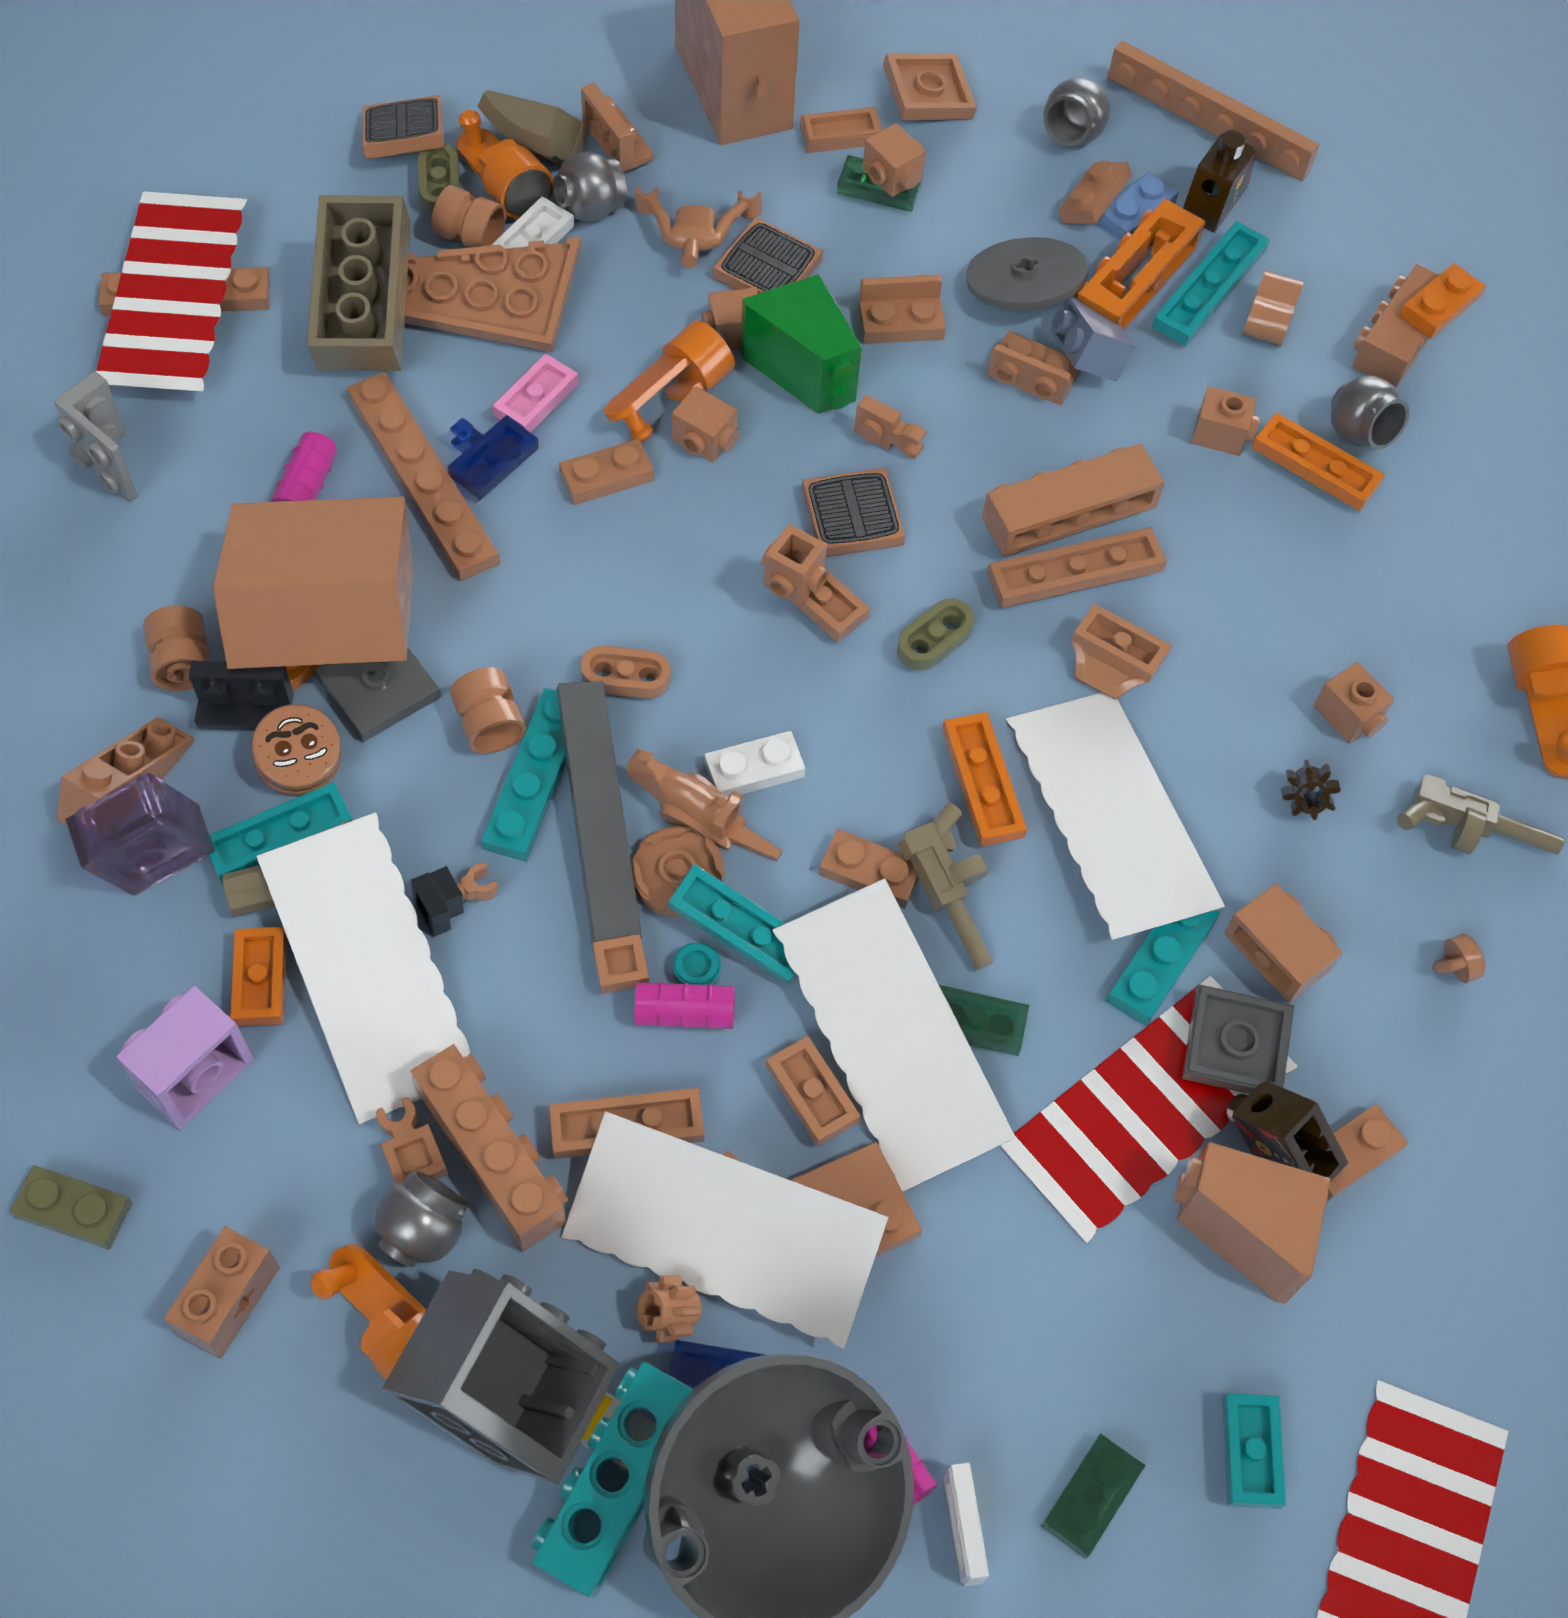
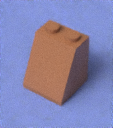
M1208 1142L1199 1157L1191 1156L1186 1172H1181L1178 1177L1173 1195V1201L1180 1203L1177 1221L1274 1301L1286 1304L1312 1277L1331 1179Z

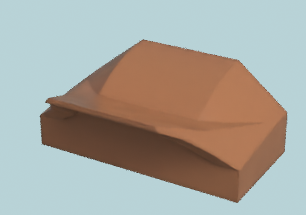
M1094 603L1074 631L1071 639L1076 651L1075 678L1114 700L1118 699L1135 686L1149 683L1167 658L1172 645Z

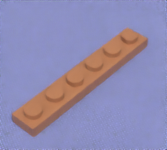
M1123 40L1114 48L1107 78L1218 137L1228 130L1242 133L1245 137V142L1257 149V158L1300 181H1303L1310 173L1320 145L1317 142Z
M384 371L348 386L347 392L350 401L460 581L499 565L498 552L386 372Z

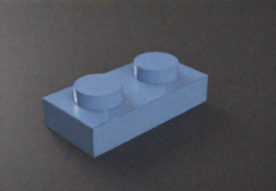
M1148 171L1113 200L1097 224L1121 240L1126 233L1133 234L1136 231L1141 218L1147 210L1154 211L1164 199L1175 204L1178 192Z

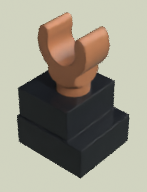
M486 863L472 866L467 875L462 877L458 883L455 882L447 866L411 879L413 900L433 937L451 930L450 919L464 913V900L472 901L477 899L486 901L498 894L497 882H492L485 886L476 883L478 879L487 876Z

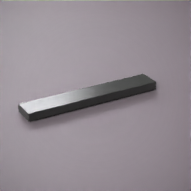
M604 682L558 683L556 694L592 947L593 942L640 934L642 939Z

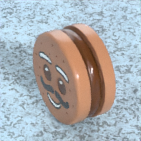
M301 704L285 705L268 713L257 725L252 738L254 766L259 777L271 789L284 795L301 796L327 785L338 770L341 757L339 734L333 722L318 709Z

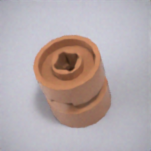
M448 185L440 193L435 203L431 221L432 232L435 236L451 242L459 243L462 241L467 248L490 246L503 234L506 223V208L503 204L485 197H478L476 199L469 191Z
M168 606L151 612L144 619L143 630L147 650L151 653L148 656V663L153 684L160 689L168 691L194 689L189 678L191 661H210L209 651L205 645L207 639L201 613L187 606Z
M493 667L479 668L464 674L452 684L450 689L451 698L457 714L463 717L461 724L472 751L480 754L497 753L517 744L524 737L526 726L519 707L514 702L512 689L504 671Z

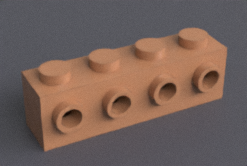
M1142 443L1128 448L1119 447L1100 457L1090 460L1081 459L1059 470L1040 472L1030 479L1018 483L997 486L992 491L987 492L982 519L1002 556L1006 557L1157 507L1165 482Z
M455 1044L410 1070L417 1093L522 1252L566 1224L565 1211L562 1204L567 1202L568 1198L553 1175L547 1178L543 1177L535 1165L540 1160L535 1147L525 1134L517 1138L507 1122L513 1119L508 1107L497 1093L492 1097L488 1095L481 1084L486 1077L471 1054L463 1058Z

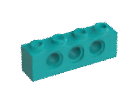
M645 1361L642 1362L638 1371L633 1368L627 1371L615 1394V1397L620 1399L621 1402L611 1420L603 1417L589 1439L587 1446L594 1450L583 1470L577 1466L572 1470L560 1492V1497L566 1500L555 1520L550 1517L545 1519L532 1542L531 1547L538 1551L532 1561L533 1565L588 1598L596 1597L644 1509L646 1476L651 1456L660 1434L678 1405L694 1389ZM642 1410L651 1411L657 1422L654 1434L645 1441H635L630 1436L628 1429L631 1417ZM620 1459L628 1467L629 1479L621 1490L610 1492L602 1484L601 1473L608 1462ZM591 1509L600 1518L601 1530L593 1541L583 1543L574 1533V1521L582 1511Z

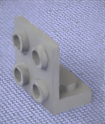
M94 371L54 400L61 418L57 421V424L71 443L68 451L75 462L83 469L90 467L96 472L98 479L109 492L115 494L118 491L131 502L137 497V493L121 450L116 444L126 435L107 380Z

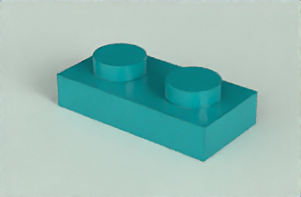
M1226 1393L1222 1397L1227 1506L1281 1509L1286 1506L1279 1396Z

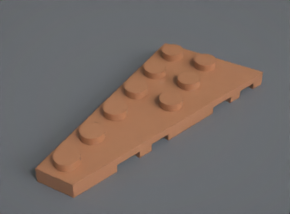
M581 237L566 238V243L546 245L544 240L528 242L529 246L504 248L500 244L437 251V255L416 257L415 253H409L405 324L553 352L582 247Z

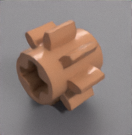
M681 1275L660 1276L659 1282H646V1291L640 1295L636 1307L637 1318L643 1327L642 1330L644 1332L656 1331L657 1343L678 1342L679 1337L692 1336L694 1334L692 1327L698 1323L702 1311L701 1300L696 1293L695 1286H682Z

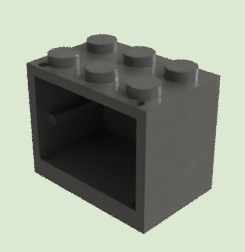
M473 1269L471 1274L449 1270L382 1389L497 1466L559 1484L620 1363L603 1351L606 1343L599 1337L581 1329H578L576 1332L568 1326L567 1322L570 1317L565 1312L545 1302L538 1304L529 1296L532 1289L519 1279L504 1274L501 1280H497L490 1274L478 1269Z

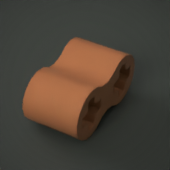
M1265 270L1242 334L1281 346L1304 282Z

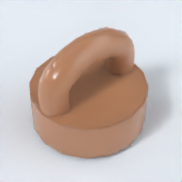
M1464 933L1447 939L1444 944L1446 957L1438 959L1432 965L1434 972L1440 974L1453 972L1456 978L1465 984L1483 977L1485 972V961L1479 946L1472 937Z

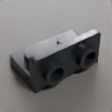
M191 661L189 678L198 698L195 723L200 729L255 731L259 722L268 713L293 703L294 691L286 666L227 669L226 662Z

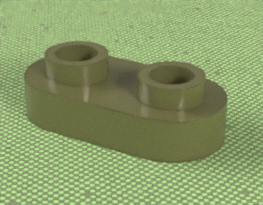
M444 144L443 148L420 151L418 156L420 202L427 211L433 213L435 203L445 187L453 185L460 188L458 154L453 147Z
M944 599L936 603L901 632L897 647L900 661L905 666L914 670H927L934 667L970 637L974 624V613L970 606L958 599ZM952 624L956 626V629H948L944 625ZM914 649H922V650H924L926 653H917V652H914L913 650H914Z

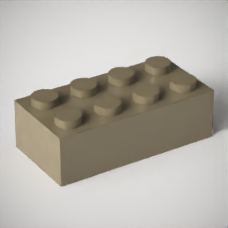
M319 195L307 341L308 349L317 370L401 371L411 230V222L403 196Z

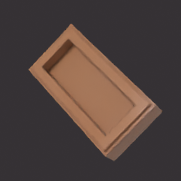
M875 107L800 115V128L807 153L865 147V139L882 131Z

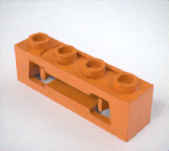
M1164 199L1154 211L1149 209L1145 212L1136 231L1133 234L1128 232L1124 235L1115 254L1111 258L1108 256L1103 258L1095 271L1094 277L1089 282L1086 281L1084 286L1073 297L1125 330L1197 249L1205 221L1173 202ZM1153 245L1150 253L1153 257L1132 279L1130 290L1124 296L1127 288L1123 285L1124 282L1142 264L1147 250Z

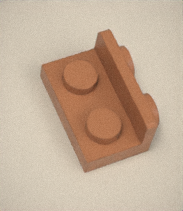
M595 82L581 87L582 121L590 126V134L605 154L619 161L623 172L652 161L653 151L621 109L614 104L612 98L609 95L605 96Z
M915 275L862 279L860 281L858 311L864 344L943 340L946 328L940 300L941 276Z
M1008 331L1002 343L995 344L991 351L987 375L1004 384H1010L1034 394L1040 399L1062 406L1081 370L1073 367L1065 353Z

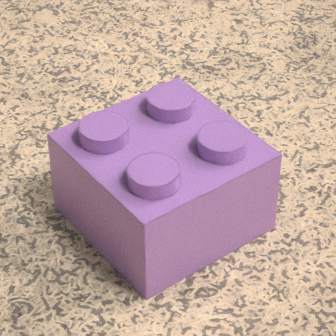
M195 985L185 994L172 998L163 1008L161 1016L147 1029H142L132 1034L124 1043L122 1051L116 1056L138 1092L179 1131L254 1061L236 1022Z

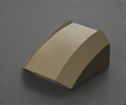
M487 90L483 93L478 108L502 134L509 139L512 138L518 145L524 146L540 157L560 166L571 155L584 152L590 126L564 112V110L556 106Z

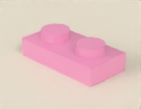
M545 353L492 406L494 417L527 437L579 385L578 373Z

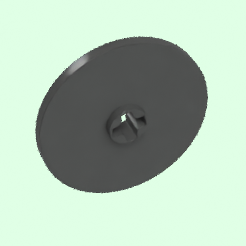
M1040 237L1012 239L984 249L971 260L966 271L967 286L977 299L994 307L1010 310L1039 309L1061 303L1075 295L1087 280L1088 265L1085 256L1068 243Z

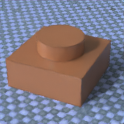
M640 934L593 942V952L602 994L636 988L638 982L649 983Z

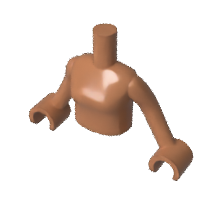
M635 187L637 211L642 214L653 213L663 240L667 245L683 251L681 263L687 268H693L697 265L699 252H706L720 246L731 225L739 216L752 219L761 214V192H757V195L753 198L743 197V191H738V202L720 217L717 226V213L712 208L700 205H686L678 208L675 214V223L671 227L670 218L659 202L658 188L654 187L652 193L644 194L641 193L640 187Z

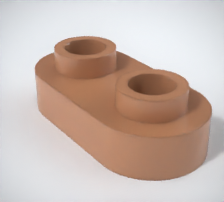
M603 645L591 648L581 659L582 681H603L605 694L650 699L662 695L670 685V664L663 655L654 651ZM601 671L611 673L607 677L597 675ZM646 676L655 678V680L649 682L642 681L641 679Z

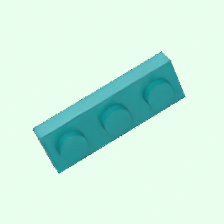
M332 782L201 839L223 884V874L259 866L258 855L332 829L346 820L351 822L353 818L335 782Z
M694 864L669 900L667 908L785 985H788L795 972L786 959L783 943L779 941L773 932V929L786 923Z
M1213 910L1153 928L1110 991L1106 1001L1143 1025L1148 1026L1221 912Z

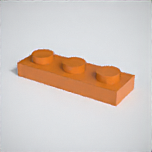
M1277 412L1257 435L1251 448L1358 511L1362 510L1385 476L1384 473Z
M988 712L944 720L942 731L980 847L1025 838L1027 827Z

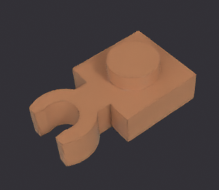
M867 394L857 404L854 432L860 434L868 442L876 443L888 450L895 445L904 455L916 459L924 448L921 440L926 435V430L921 426L902 422L901 412Z
M408 1097L402 1099L406 1113L399 1121H390L383 1107L377 1109L376 1116L381 1130L386 1135L394 1137L380 1145L396 1184L404 1182L411 1170L421 1171L436 1180L448 1175L429 1125L427 1124L414 1130L417 1123V1113L413 1102Z

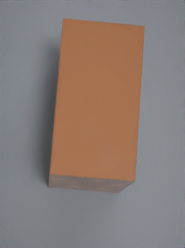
M675 0V46L720 146L793 129L800 20L790 0Z
M405 497L233 503L213 586L227 669L406 661L414 571Z

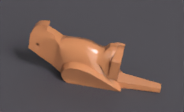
M638 749L633 754L627 765V775L656 798L661 807L660 815L667 823L674 826L691 828V832L709 837L716 845L727 850L734 844L774 861L779 859L782 850L745 827L747 822L740 814L743 805V795L735 791L730 795L723 794L705 777L696 773L686 774L655 760L652 757L653 754L648 751Z

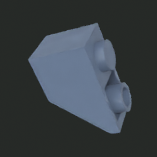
M1074 297L1067 299L1063 307L1054 315L1050 332L1073 367L1116 382L1135 348V344L1124 329Z

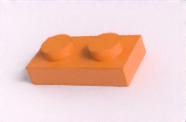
M1453 263L1407 301L1400 312V316L1432 339L1482 296L1486 285L1456 263Z
M284 927L235 929L230 1018L236 1022L238 1027L284 1024L287 935Z

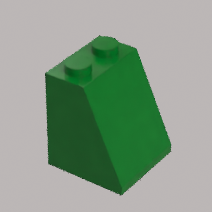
M819 274L742 299L740 354L744 361L818 414L831 409L844 408L849 403L856 401L862 346Z

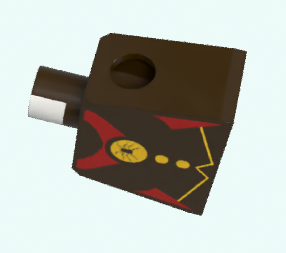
M1228 130L1220 134L1199 163L1183 209L1205 221L1203 228L1213 233L1217 231L1245 192L1250 181L1257 149L1245 142V137L1242 133ZM1216 182L1219 186V194L1209 195L1208 193L1212 194Z
M1267 1081L1260 1083L1248 1096L1238 1094L1230 1101L1227 1108V1116L1231 1121L1235 1122L1254 1156L1330 1178V1182L1348 1164L1317 1102Z

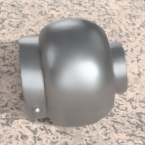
M1074 77L1061 82L1049 94L1045 110L1043 111L1044 126L1047 134L1055 142L1065 146H1081L1094 141L1104 131L1110 118V104L1105 91L1097 83L1087 78Z
M591 152L573 154L562 163L558 175L553 180V193L557 204L573 214L574 219L579 221H599L613 210L623 207L626 200L625 175L619 161L614 157H603L598 153Z
M1374 375L1360 376L1344 384L1337 390L1331 403V424L1336 433L1344 441L1358 447L1371 446L1377 450L1388 447L1401 435L1409 418V407L1400 398L1397 389L1388 381Z
M411 1170L405 1181L392 1185L377 1204L374 1223L376 1231L382 1237L378 1246L391 1258L408 1267H414L417 1261L425 1263L439 1261L450 1253L459 1240L462 1231L461 1217L465 1215L468 1204L456 1192L435 1178L421 1171Z

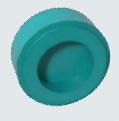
M699 942L689 943L680 948L673 959V976L677 984H685L687 982L688 984L716 985L719 981L721 960L716 950L711 946Z

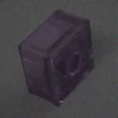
M149 772L141 774L134 781L91 805L82 807L75 814L65 819L81 868L133 896L215 852L199 804Z

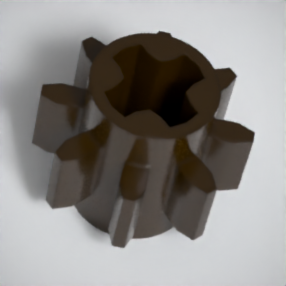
M1304 760V767L1296 772L1289 769L1286 771L1287 780L1292 786L1281 788L1282 799L1293 800L1291 804L1292 815L1296 816L1302 811L1306 814H1311L1312 819L1317 820L1318 813L1326 808L1332 811L1336 809L1330 794L1341 792L1339 780H1328L1331 775L1328 764L1323 765L1319 769L1311 766L1308 760ZM1316 786L1319 787V790L1317 792L1313 790L1316 788ZM1304 788L1308 789L1305 794L1302 792Z

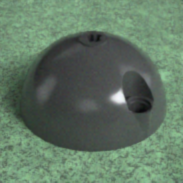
M768 1354L744 1359L719 1370L701 1382L678 1405L665 1424L653 1450L646 1476L644 1499L647 1530L643 1538V1549L647 1559L663 1572L674 1593L699 1618L850 1617L862 1608L887 1578L901 1552L910 1524L914 1492L911 1455L896 1416L871 1385L854 1372L832 1361L807 1355ZM876 1426L877 1438L870 1448L864 1450V1436L871 1427ZM835 1440H836V1442H837V1444H838V1447H839L840 1451H839L838 1448L836 1447ZM750 1465H752L753 1468H751V1469L747 1472L746 1469H747ZM749 1477L750 1481L746 1484L742 1483ZM681 1536L677 1558L667 1560L666 1553L669 1544L675 1538Z

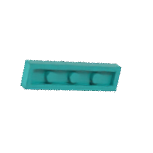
M1236 220L1155 315L1151 328L1186 347L1264 254L1270 239Z
M545 687L543 689L482 837L481 844L483 850L527 862L566 765L556 690Z

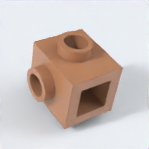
M788 524L777 540L770 543L762 557L764 586L768 587L776 596L783 599L788 598L802 605L811 592L816 594L820 591L827 579L828 569L825 568L827 544Z

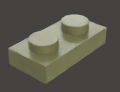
M33 1165L10 1213L16 1219L110 1250L132 1205V1201L128 1196Z

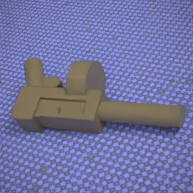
M1430 774L1424 775L1415 790L1412 805L1397 817L1398 825L1404 830H1411L1422 820L1438 826H1442L1443 823L1455 826L1451 848L1469 855L1475 850L1481 836L1488 838L1492 831L1556 855L1560 853L1565 841L1563 837L1499 814L1500 803L1454 786H1446V780Z
M947 803L933 822L907 831L900 839L898 847L905 861H912L913 867L935 912L946 909L976 971L988 967L993 961L963 900L969 895L965 887L984 878L989 873V870L980 854L970 856L955 864L953 863L948 852H953L957 848V843L950 829L962 816V812L956 805Z

